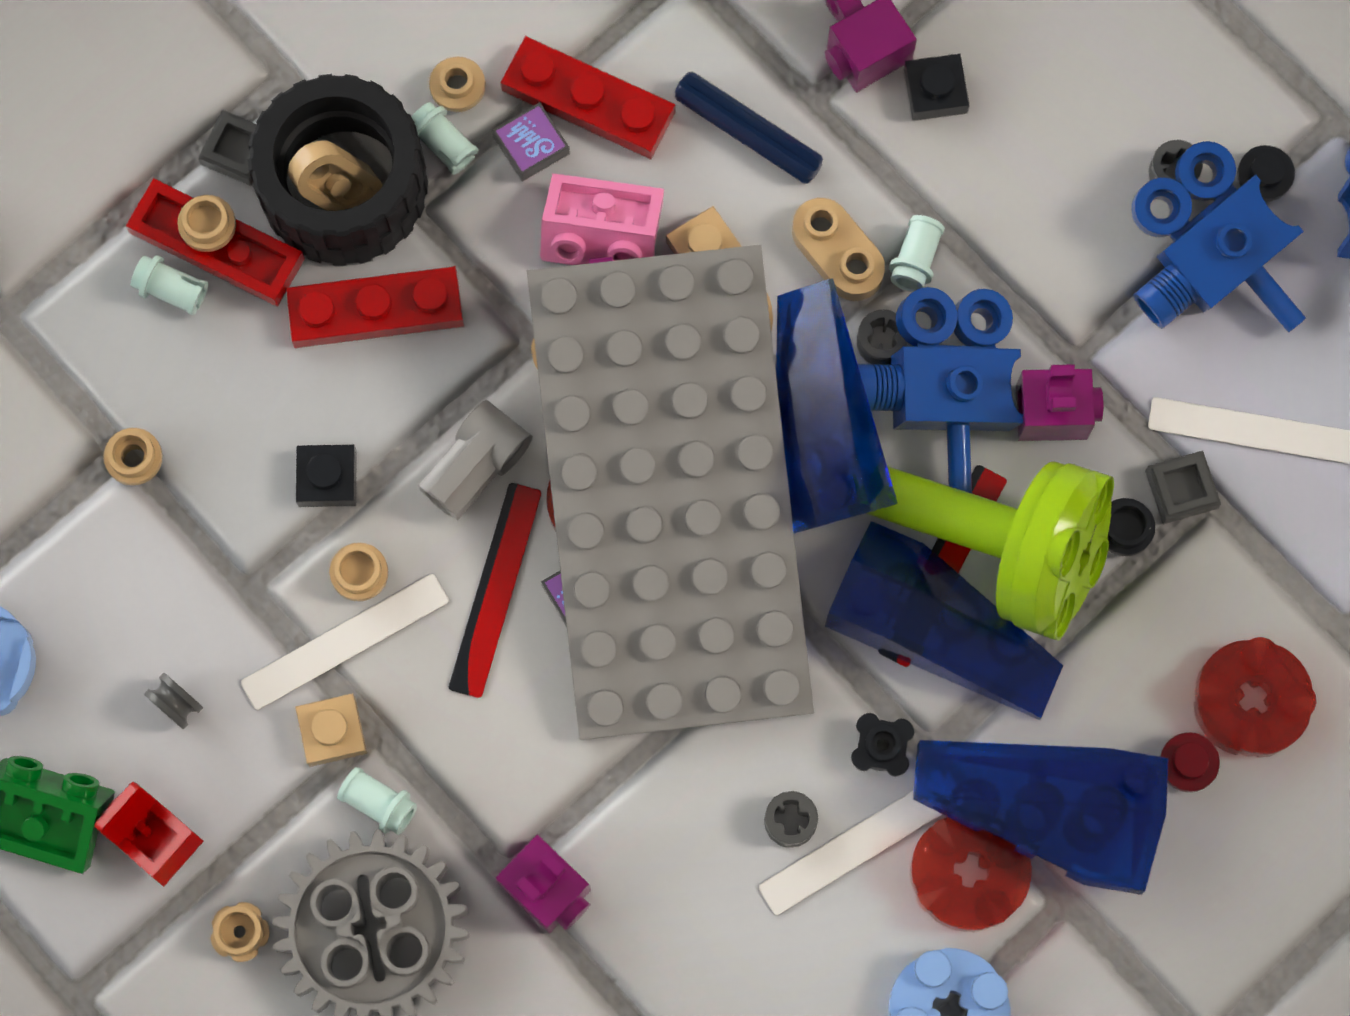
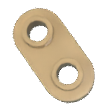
M315 141L304 145L296 152L288 166L289 179L305 199L326 211L346 210L358 206L373 197L383 186L369 165L330 141Z
M814 198L803 203L797 209L792 225V237L797 248L838 296L850 301H861L873 296L881 287L885 273V262L880 251L837 202L828 198ZM816 218H825L831 223V228L827 231H817L812 227L811 222ZM852 260H860L866 265L867 270L862 274H853L847 269L846 265Z

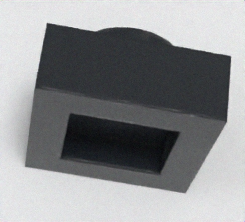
M960 53L905 61L904 75L912 121L968 113L970 105Z
M355 445L296 446V503L298 507L356 506L357 450Z

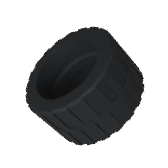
M332 74L318 75V78L307 81L304 79L293 84V87L286 92L279 93L271 100L272 104L266 111H262L256 121L257 126L254 133L250 136L248 145L250 158L247 159L253 188L272 230L286 244L302 251L303 255L307 256L309 260L318 263H333V266H347V264L357 262L360 264L373 261L372 258L383 253L386 255L395 249V246L403 238L406 239L414 230L413 226L417 219L421 218L425 208V195L428 194L427 168L416 125L411 115L407 114L404 110L402 102L394 94L390 95L386 92L383 86L348 74L344 76H332ZM337 132H355L370 136L388 148L392 157V169L388 179L373 197L358 206L339 211L314 209L293 198L288 189L287 176L291 159L301 147L320 137Z

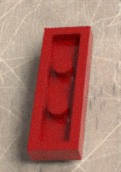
M527 36L524 37L500 82L501 91L533 106L540 102L546 112L648 159H652L676 113V104Z
M153 178L125 225L128 232L278 307L286 293V288L291 285L305 260L303 252L237 219L235 233L224 247L211 252L195 250L185 243L178 230L179 213L183 206L193 197Z
M456 266L286 288L291 338L294 348L464 327Z

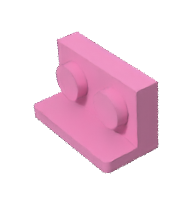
M552 173L541 223L540 258L547 262L580 265L589 264V259L612 257L613 261L654 256L663 207L664 189Z

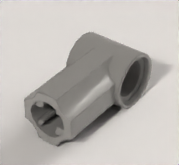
M485 400L464 420L455 436V444L418 487L434 505L458 521L497 474L500 476L506 474L519 461L529 447L533 436L491 402Z

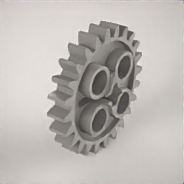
M375 830L370 846H364L356 831L350 832L349 849L344 851L332 839L327 840V850L330 858L324 862L317 856L308 853L306 859L312 869L308 877L293 871L289 874L292 881L299 887L297 894H279L277 898L287 907L291 908L290 916L277 917L272 922L273 925L288 931L289 937L273 944L274 950L277 952L292 953L293 956L280 969L282 974L290 976L301 973L303 976L297 983L294 993L301 997L316 990L317 995L313 1001L312 1009L320 1013L331 1002H334L336 1004L334 1016H348L351 1010H356L357 1016H372L373 1012H379L380 1016H394V1008L401 1007L408 1016H417L414 999L419 996L435 1005L438 1001L430 986L435 981L452 986L454 983L450 975L443 969L446 962L457 964L464 963L465 958L458 951L452 949V943L469 939L470 933L467 930L454 926L453 920L469 913L466 905L450 904L449 899L461 890L457 881L445 884L439 883V880L448 869L446 863L440 861L427 868L425 864L430 852L427 846L423 844L410 856L407 854L408 838L405 835L400 834L393 846L389 848L386 847L385 837L381 830ZM362 876L368 877L371 908L374 917L380 923H386V929H381L377 932L378 947L385 969V979L381 982H377L374 977L371 944L363 935L357 934V929L366 926L365 910L358 888V879ZM394 878L408 880L411 885L409 900L399 908L383 906L380 900V892L383 885ZM335 890L349 892L352 898V907L349 913L337 921L325 919L322 913L324 898ZM403 937H415L420 940L422 945L420 960L409 968L396 967L391 959L393 945ZM345 949L358 950L362 956L360 973L348 981L336 979L332 971V962L335 956Z

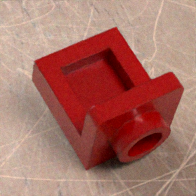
M131 782L110 803L107 810L94 825L102 835L118 846L163 887L204 842L136 782Z

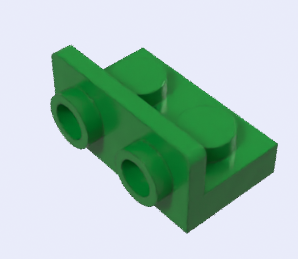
M12 756L4 758L0 761V849L84 874L91 866L99 832L94 825L113 801L115 791L100 786L96 778L86 774L68 773L63 775L43 769V764L40 761L30 757Z

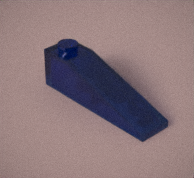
M833 278L778 295L776 381L794 533L898 504Z
M873 521L870 522L849 564L825 623V627L1038 720L1042 718L1063 668V664L1023 629L1016 627L1013 622L1002 619L997 612L996 606L927 545Z
M920 740L917 744L913 800L975 831L984 829L1016 845L1015 851L1031 859L1036 855L1066 870V877L1082 885L1142 895L1146 890L1166 817L1168 758L1113 748Z

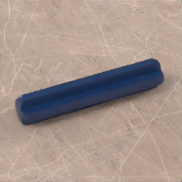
M695 72L686 73L675 89L677 101L802 183H810L820 171L823 164L821 154Z

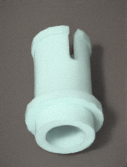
M428 102L412 115L418 137L448 167L451 174L455 175L475 158L474 155L478 153L479 149L472 145L445 117L447 110L443 106L436 108L432 102Z
M923 215L911 217L899 256L892 259L889 265V270L892 273L891 282L897 287L911 292L924 288L925 284L931 283L934 273L930 267L940 237L945 230L943 224L939 221Z
M144 255L134 270L130 284L131 287L138 289L139 296L144 299L151 295L187 311L188 314L195 315L206 296L209 283L163 264L164 258L162 256L156 255L152 259Z
M355 767L348 774L337 794L338 800L346 802L380 823L379 830L385 834L390 831L397 835L401 834L411 822L417 809V804L410 800L411 794L402 790L397 793L364 773V770L359 767Z

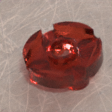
M1257 637L1251 640L1232 642L1219 649L1206 661L1200 669L1196 680L1194 713L1197 723L1205 736L1218 748L1234 755L1239 753L1259 758L1276 755L1299 739L1308 726L1311 713L1315 710L1317 702L1309 674L1297 657L1284 647L1276 645L1270 639ZM1249 684L1252 688L1260 686L1266 692L1267 696L1263 700L1267 706L1265 712L1261 713L1255 707L1245 711L1241 707L1239 702L1245 696L1240 688L1242 685Z
M962 810L938 820L921 836L911 858L910 879L918 905L925 912L929 913L936 922L957 931L980 932L1001 925L1022 905L1029 891L1032 866L1026 847H1023L1020 838L1013 832L1014 829L1005 820L988 812ZM968 855L979 857L978 867L987 870L986 880H976L973 888L962 885V877L954 874V864H964Z

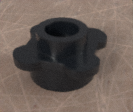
M873 713L862 715L856 723V729L860 736L858 748L851 754L853 765L860 771L873 769L875 771H887L893 777L903 775L908 770L910 764L906 757L908 741L914 736L912 724L903 718L890 722L879 720ZM883 739L888 742L886 750H880L877 747L879 740Z

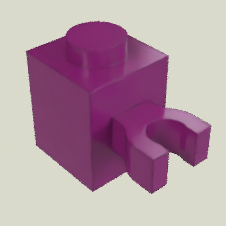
M826 0V6L838 22L829 28L825 57L834 75L839 80L847 78L856 93L904 66L905 61L913 60L917 38L891 0H876L865 7L861 0Z
M1075 364L1051 365L1049 370H1022L1016 384L1017 410L1023 414V423L1018 426V441L1087 440L1095 426V422H1102L1104 411L1103 391L1101 387H1093L1092 369H1075Z
M538 834L495 877L498 884L549 934L558 925L565 931L568 930L591 905L584 899L591 891L589 883Z

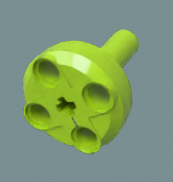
M1052 461L1047 463L1037 473L1019 507L1015 508L880 463H874L863 479L859 491L858 509L862 513L1000 558L1001 562L996 584V608L999 616L1002 619L1013 622L1016 627L1059 641L1067 631L1071 620L1081 608L1090 588L1095 586L1103 571L1109 548L1107 537L1111 520L1114 478L1075 464H1062Z

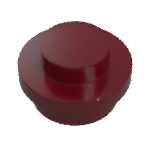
M1187 732L1174 736L1164 745L1160 753L1159 766L1164 779L1173 788L1182 792H1197L1205 789L1215 780L1219 772L1220 758L1217 749L1209 739L1197 733Z

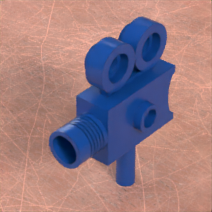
M1203 141L1192 145L1178 159L1175 168L1176 180L1170 178L1153 179L1142 186L1135 194L1131 211L1137 227L1153 237L1170 236L1174 242L1156 256L1165 268L1133 294L1134 299L1146 316L1156 326L1163 329L1194 303L1203 313L1208 311L1245 281L1289 333L1302 323L1306 317L1263 265L1304 231L1299 225L1291 226L1286 224L1270 210L1261 195L1259 188L1261 180L1257 175H1254L1236 189L1232 184L1236 175L1234 158L1224 146L1216 142ZM1203 163L1212 169L1213 177L1211 182L1203 183L1195 177L1194 168L1197 164ZM1160 199L1168 204L1169 215L1167 218L1158 219L1153 216L1150 210L1153 200ZM1191 199L1197 201L1214 200L1196 217L1188 221L1192 212Z
M924 287L917 289L900 303L896 312V326L900 335L907 343L915 347L903 346L891 355V365L853 364L848 375L847 393L851 410L893 411V429L947 430L949 486L972 493L970 431H1011L1023 423V414L1019 413L1016 409L1011 392L1012 369L1015 361L1021 358V349L996 348V344L1002 341L1012 328L1013 313L1008 301L994 290L977 289L968 293L955 305L945 292L937 288ZM917 312H924L930 317V329H923L917 324L915 318ZM972 313H978L984 317L986 321L985 330H978L973 326L971 322ZM954 332L958 340L965 346L940 345V343L945 341Z

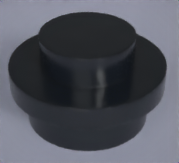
M1262 145L1252 148L1242 157L1237 169V178L1240 186H1242L1254 175H1257L1261 180L1259 188L1264 201H1274L1284 196L1291 188L1295 179V168L1291 158L1283 150L1274 146Z
M1120 498L1112 501L1111 520L1107 537L1109 541L1108 551L1119 556H1133L1141 553L1149 546L1155 534V520L1151 511L1143 503L1134 499Z

